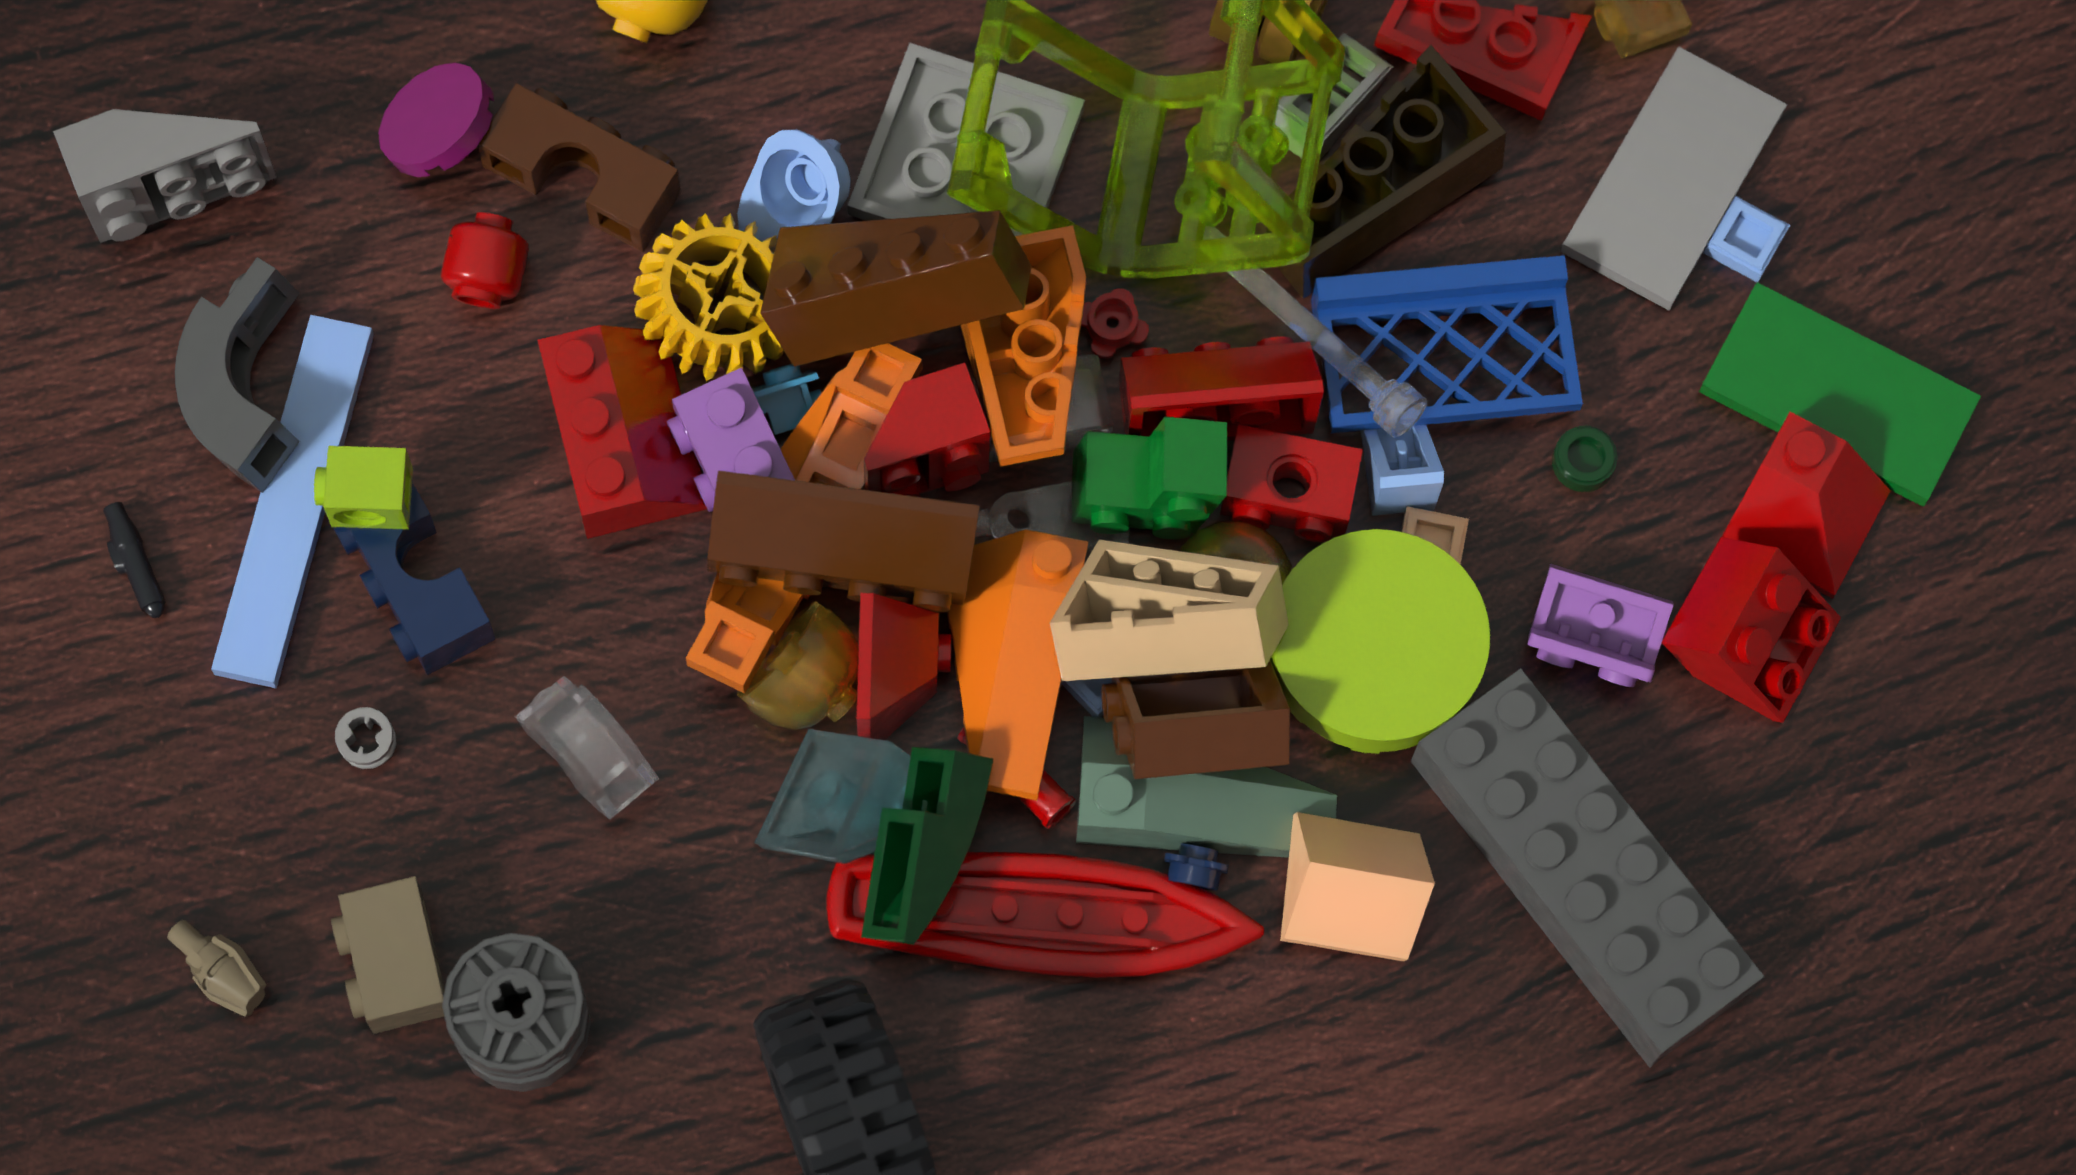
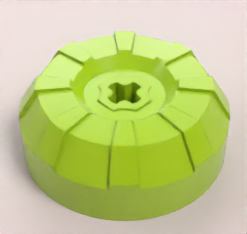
M1382 529L1350 532L1322 543L1310 551L1291 570L1282 585L1289 625L1270 661L1290 707V712L1300 723H1304L1323 738L1338 745L1351 748L1352 751L1379 754L1380 752L1397 751L1418 745L1420 740L1469 705L1479 686L1488 661L1490 649L1489 619L1485 604L1474 581L1466 570L1447 552L1427 540L1405 532Z

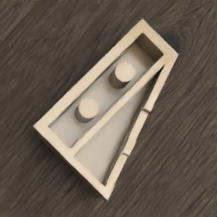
M1105 540L1097 542L1050 621L1062 681L1266 667L1289 625L1278 565Z

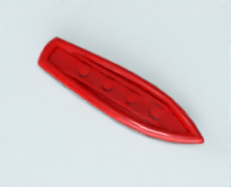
M967 852L958 875L936 915L914 945L861 937L874 854H853L839 857L833 868L826 895L829 930L834 938L937 959L1045 975L1105 978L1145 976L1178 970L1227 955L1260 939L1265 932L1264 927L1228 901L1199 886L1169 881L1168 874L1108 859L1063 854Z

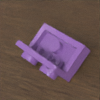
M742 367L672 399L676 417L667 420V424L681 454L684 455L693 451L699 462L703 474L693 479L709 513L713 511L718 470L795 481Z
M1550 564L1530 627L1527 644L1538 648L1536 657L1545 662L1565 668H1573L1575 660L1600 667L1598 676L1604 680L1622 686L1634 687L1637 679L1646 682L1652 681L1655 672L1654 665L1674 603L1665 598Z

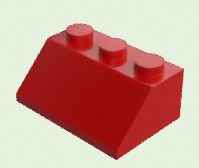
M596 325L538 340L587 539L707 510L693 479L702 474L699 462L693 451L684 455L681 454L667 424V420L676 417L672 399L681 395L672 357L661 360L658 351L663 339L645 340L643 335L644 329Z
M1283 336L1260 340L1256 343V346L1231 348V345L1225 342H1210L1195 347L1194 352L1171 354L1165 348H1144L1133 352L1131 357L1121 358L1119 386L1126 435L1150 436L1164 417L1227 422V441L1235 440L1238 424L1290 435L1314 433L1324 394L1322 377L1310 341L1294 343L1292 338Z

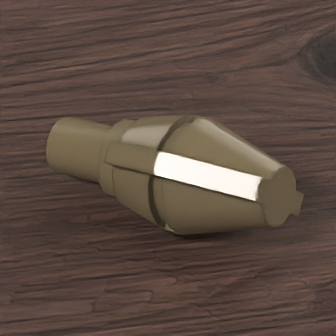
M186 920L179 921L171 928L167 936L168 940L187 956L186 963L190 966V970L194 975L192 979L205 996L211 1001L244 1017L251 1015L265 997L264 989L266 983L244 950L221 934L213 937H204Z

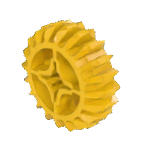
M705 213L698 217L695 230L681 220L675 224L672 237L663 233L659 235L653 245L654 253L648 252L644 254L639 266L643 274L636 277L633 287L634 294L641 297L634 308L636 318L649 320L643 330L645 340L663 339L658 351L661 360L671 357L674 353L682 356L679 366L682 374L691 370L694 363L703 365V374L706 381L715 377L718 367H723L726 374L741 367L743 369V365H745L756 375L763 370L766 357L775 361L784 352L760 314L763 300L759 299L761 293L749 287L743 277L744 271L756 282L764 297L777 243V235L766 238L761 242L755 238L758 230L755 221L749 223L743 232L734 229L735 222L731 213L723 217L720 227H714L712 221ZM712 260L721 261L722 263L716 266H705L696 262ZM728 281L729 285L723 302H719L714 313L710 314L708 311L713 301L712 297L715 292L719 293L723 283ZM672 293L678 295L677 302L682 303L691 310L694 315L695 325L680 312ZM723 328H732L744 332L734 335L715 334L716 331Z

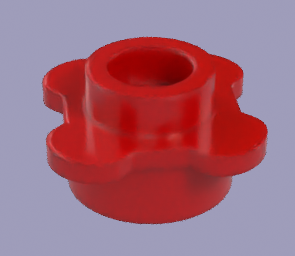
M1114 289L1111 293L1099 296L1093 303H1084L1081 326L1087 329L1092 339L1091 351L1095 356L1108 359L1114 356L1116 349L1130 343L1141 345L1146 341L1149 334V326L1145 321L1138 318L1134 297L1128 290ZM1115 319L1119 325L1116 328H1109L1107 321Z

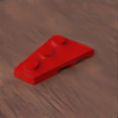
M1394 0L1377 33L1374 46L1416 65L1417 59L1432 45L1469 89L1542 121L1588 29L1592 15L1571 12L1569 18L1565 19L1537 14L1538 7L1515 4L1513 10L1480 6L1476 0Z

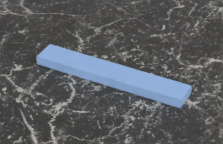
M310 314L280 421L300 442L264 492L260 493L211 668L216 676L277 689L325 515L323 506L315 505V471L317 467L327 466L328 446H344L374 337L372 327Z

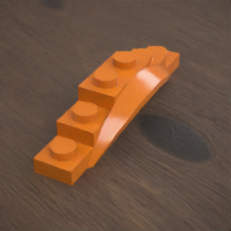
M889 343L855 351L847 367L834 375L781 447V452L795 481L865 490L864 458L903 383L917 378L923 369L922 359ZM717 573L705 607V624L687 654L686 662L687 666L745 694L771 645L777 646L803 598L808 600L810 595L785 591L783 589L784 581L758 578L757 586L753 587L730 585L720 582L718 580L719 573Z

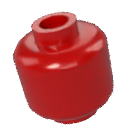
M478 212L476 213L475 222H462L452 227L442 265L441 279L443 283L453 289L451 297L454 300L481 308L500 309L501 301L513 299L518 295L528 257L529 244L521 235L511 231L513 226L511 219L492 213Z

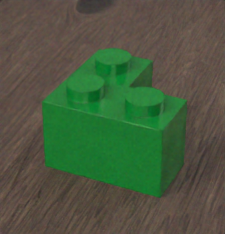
M1164 417L1150 436L1087 431L1073 450L1072 523L1090 524V529L1097 533L1119 534L1128 531L1129 528L1150 529L1155 537L1162 539L1186 538L1201 527L1227 496V422Z

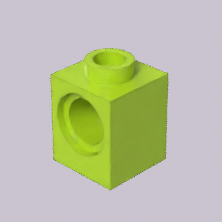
M328 446L327 466L317 467L315 471L314 500L315 505L323 506L331 527L409 529L413 467L407 449Z

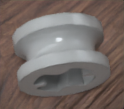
M361 707L347 712L339 720L335 730V743L343 758L352 766L361 769H374L385 764L393 755L396 748V733L388 718L379 710ZM365 723L369 730H372L374 724L382 728L375 736L376 742L379 745L378 748L368 754L362 746L359 748L358 753L353 752L349 747L357 740L353 730Z

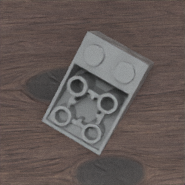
M112 109L53 131L78 198L100 243L111 239L114 241L133 239L141 235L147 229V226L170 217L173 219L192 217L204 210L206 204L229 195L232 197L251 195L263 188L265 182L277 178L257 122Z

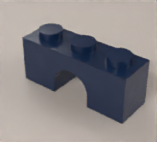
M413 482L409 529L333 527L347 555L359 550L369 570L359 576L376 608L378 609L389 604L399 622L389 628V631L406 662L418 657L425 672L429 675L496 639L491 623L461 568L434 580L416 579L403 570V562L409 550L420 541L437 533L430 512Z

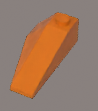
M1073 225L1015 236L1032 265L1024 309L960 325L1000 466L1064 454L1086 291V274Z
M1025 529L974 545L963 605L951 604L947 616L949 629L952 632L957 681H959L964 712L963 723L967 750L969 754L993 759L987 791L1032 800L1038 799L1062 683L1050 621L1086 562L1089 541Z

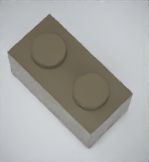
M416 876L338 895L342 915L332 917L331 922L340 956L347 954L352 956L356 978L345 980V985L354 1019L365 1016L366 1022L373 1034L443 1017L442 1003L445 987L423 892Z

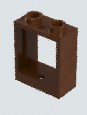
M1270 660L1266 667L1112 678V683L1102 684L1101 699L1105 722H1112L1116 754L1127 756L1134 779L1289 765L1290 707Z

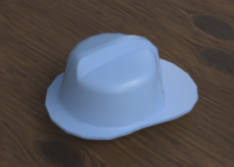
M798 129L781 130L767 138L741 195L737 212L739 230L744 232L745 227L755 221L758 227L755 238L763 242L766 238L777 235L778 239L781 227L831 224L834 215L842 208L848 198L851 183L848 166L839 153L841 143L834 139L820 140Z

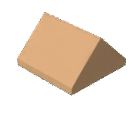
M1300 812L1293 814L1280 941L1398 961L1408 960L1435 885L1420 834Z

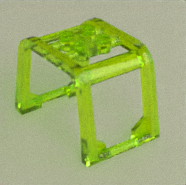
M986 0L978 44L975 48V58L959 134L957 135V146L947 194L979 212L1000 210L1009 227L1023 235L1073 225L1083 266L1109 275L1127 278H1164L1280 267L1300 263L1310 254L1314 222L1309 218L1332 88L1341 81L1345 60V47L1304 0H1224L1220 18L1232 28L1224 70L1179 76H1161L1136 70L1063 27L1024 0ZM1263 15L1267 17L1306 59L1252 66L1261 17ZM1034 50L1114 96L1123 99L1097 236L1013 189L1004 143L985 132L1001 59L1009 64L1021 63ZM1314 93L1293 201L1270 178L1272 166L1280 162L1289 149L1288 136L1281 128L1275 125L1280 97ZM1254 100L1251 116L1241 124L1242 115L1245 111V101ZM1203 107L1201 121L1192 127L1185 141V148L1189 154L1184 183L1179 187L1175 195V207L1183 215L1178 242L1141 246L1167 109ZM1223 187L1226 189L1225 197L1220 194L1218 188ZM1228 205L1233 208L1229 237L1204 240L1205 229L1212 228L1223 220ZM1257 223H1263L1272 233L1255 235Z

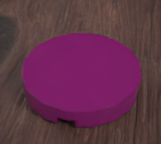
M454 62L437 65L415 76L397 92L385 110L378 131L380 149L402 173L417 178L430 176L426 170L440 166L445 171L459 164L476 149L489 129L493 114L488 110L489 100L494 102L493 91L470 66Z

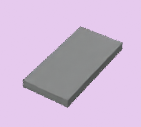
M1678 47L1565 239L1560 252L1659 306L1670 310L1781 118L1787 104Z

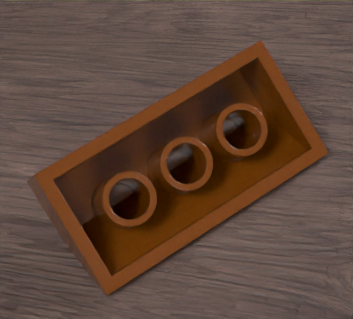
M718 470L707 557V571L719 573L718 580L720 582L735 586H757L758 578L784 581L783 589L796 594L820 595L822 587L848 590L847 598L860 602V593H875L885 597L889 595L911 598L912 605L934 612H949L951 604L963 605L965 600L980 505Z

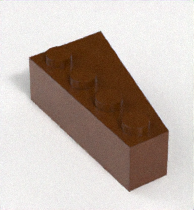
M1000 210L781 227L760 314L795 367L1022 310L1025 307L1032 265Z

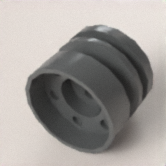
M515 933L484 939L461 956L448 976L442 1003L448 1032L459 1054L472 1072L496 1088L526 1092L550 1086L574 1068L586 1049L591 1018L578 973L561 950L543 939ZM513 994H517L518 999L524 1002L523 1009L525 1014L517 1019H513L511 1014L505 1011L507 1008L504 999Z

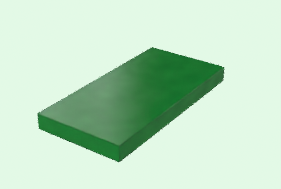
M1756 282L1699 390V393L1776 432H1779L1791 411L1846 440L1891 491L1923 507L1929 500L1981 398V395Z

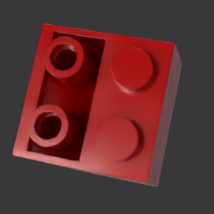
M965 362L903 383L864 458L865 490L921 498L920 494L940 487H945L946 491L965 489L977 483L981 479V474L989 472L990 429Z
M1720 537L1661 643L1693 677L1770 720L1783 723L1841 617L1778 547Z

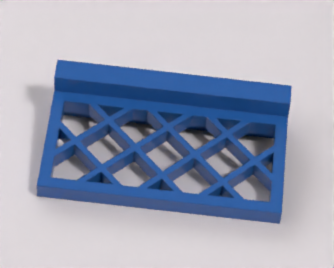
M1565 255L1316 278L1311 305L1314 324H1317L1331 433L1581 410L1583 401L1565 288L1568 281ZM1549 306L1553 308L1555 329L1543 343L1514 323L1527 308ZM1512 310L1507 317L1500 311ZM1481 313L1498 326L1497 330L1481 349L1453 329L1464 314ZM1440 316H1450L1446 322L1438 318ZM1419 319L1436 332L1418 355L1391 335L1402 320ZM1389 321L1384 328L1375 323ZM1356 324L1374 337V339L1355 361L1334 344L1332 326ZM1505 333L1534 353L1516 376L1488 355ZM1443 339H1446L1472 359L1454 381L1426 361ZM1556 341L1558 342L1560 356L1550 350ZM1382 344L1409 364L1407 369L1391 387L1363 367ZM1542 359L1563 375L1565 394L1542 396L1523 382V380ZM1337 363L1347 370L1340 380ZM1479 365L1507 385L1496 400L1478 401L1461 388ZM1416 371H1419L1445 391L1433 406L1416 407L1399 394L1400 390ZM1355 376L1382 396L1381 400L1370 412L1344 414L1341 392ZM1514 391L1523 397L1508 399ZM1452 397L1460 402L1458 404H1447ZM1389 403L1393 404L1395 407L1398 408L1393 410H1384L1389 405Z

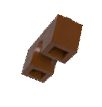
M516 83L491 121L488 131L478 144L484 168L535 195L538 194L547 178L560 168L580 166L590 170L598 177V180L585 201L589 223L641 252L645 251L681 193L678 169L675 168V163L669 156L652 146L644 145L642 149H639L622 140L618 130L600 118L590 117L587 121L568 111L567 105L558 96L542 88H537L532 92Z

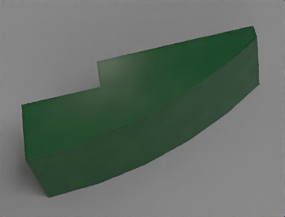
M912 747L902 809L882 807L862 938L912 945L918 940L936 915L953 885L971 845L986 798L993 764L992 758L956 750Z

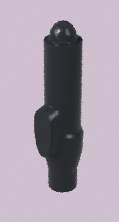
M112 503L106 506L103 512L109 526L111 540L107 542V547L113 564L118 573L121 575L127 574L141 611L146 612L152 618H159L163 614V605L166 601L143 548V540L137 527L128 517L123 503Z

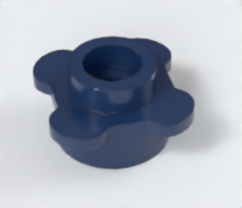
M1180 844L1179 854L1165 853L1164 862L1170 863L1168 871L1169 881L1196 885L1211 891H1218L1221 873L1227 874L1229 865L1217 862L1219 851L1190 844Z

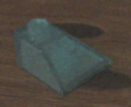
M808 729L754 843L763 849L842 864L875 852L882 807L902 809L911 756L891 741Z

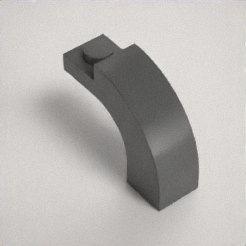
M257 257L247 272L240 275L234 281L230 288L229 296L220 308L202 296L195 305L185 324L178 345L175 363V387L182 415L195 437L234 474L263 493L300 441L276 418L255 405L250 389L251 370L259 349L300 293L276 268Z

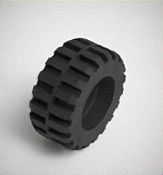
M843 979L764 1008L753 1022L756 1038L781 1115L804 1175H937L933 1158L924 1136L923 1127L912 1101L907 1082L899 1066L894 1048L890 1043L875 1004L862 982Z

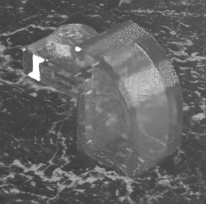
M565 676L551 687L539 692L532 703L515 716L524 731L558 762L578 792L609 820L659 779L638 747L608 710L582 684L577 687Z

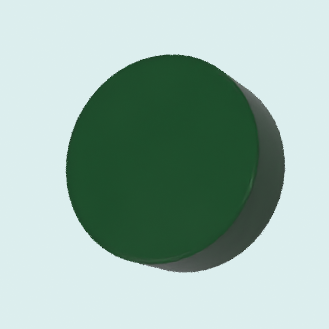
M1592 426L1574 427L1565 432L1557 442L1552 455L1553 471L1558 480L1571 490L1578 492L1595 491L1603 487L1611 478L1617 465V449L1613 440L1604 431Z

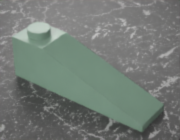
M1084 716L1076 844L1178 851L1180 844H1190L1214 849L1224 854L1289 858L1293 814L1300 812L1336 819V794L1267 767L1134 779L1127 756L1116 754L1112 722L1106 723L1104 717Z

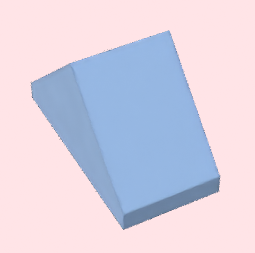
M1427 425L1361 431L1372 516L1405 513L1407 506L1428 511L1434 510L1444 484V470Z

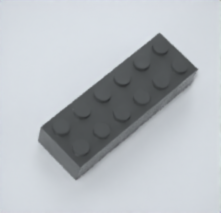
M1521 668L1418 742L1411 763L1649 1068L1751 993L1764 978L1758 967Z

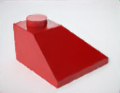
M1790 411L1724 531L1722 538L1778 547L1817 591L1833 599L1891 490L1846 440Z
M860 593L857 690L858 752L872 753L937 693L938 672H950L951 634H939V613L875 593Z

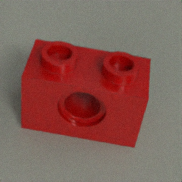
M1238 424L1227 477V496L1222 501L1220 515L1232 517V521L1235 524L1248 529L1265 530L1269 528V525L1294 529L1296 536L1312 542L1323 543L1331 540L1332 537L1344 535L1350 519L1363 449ZM1282 478H1293L1305 487L1306 493L1298 498H1287L1276 491L1274 483Z

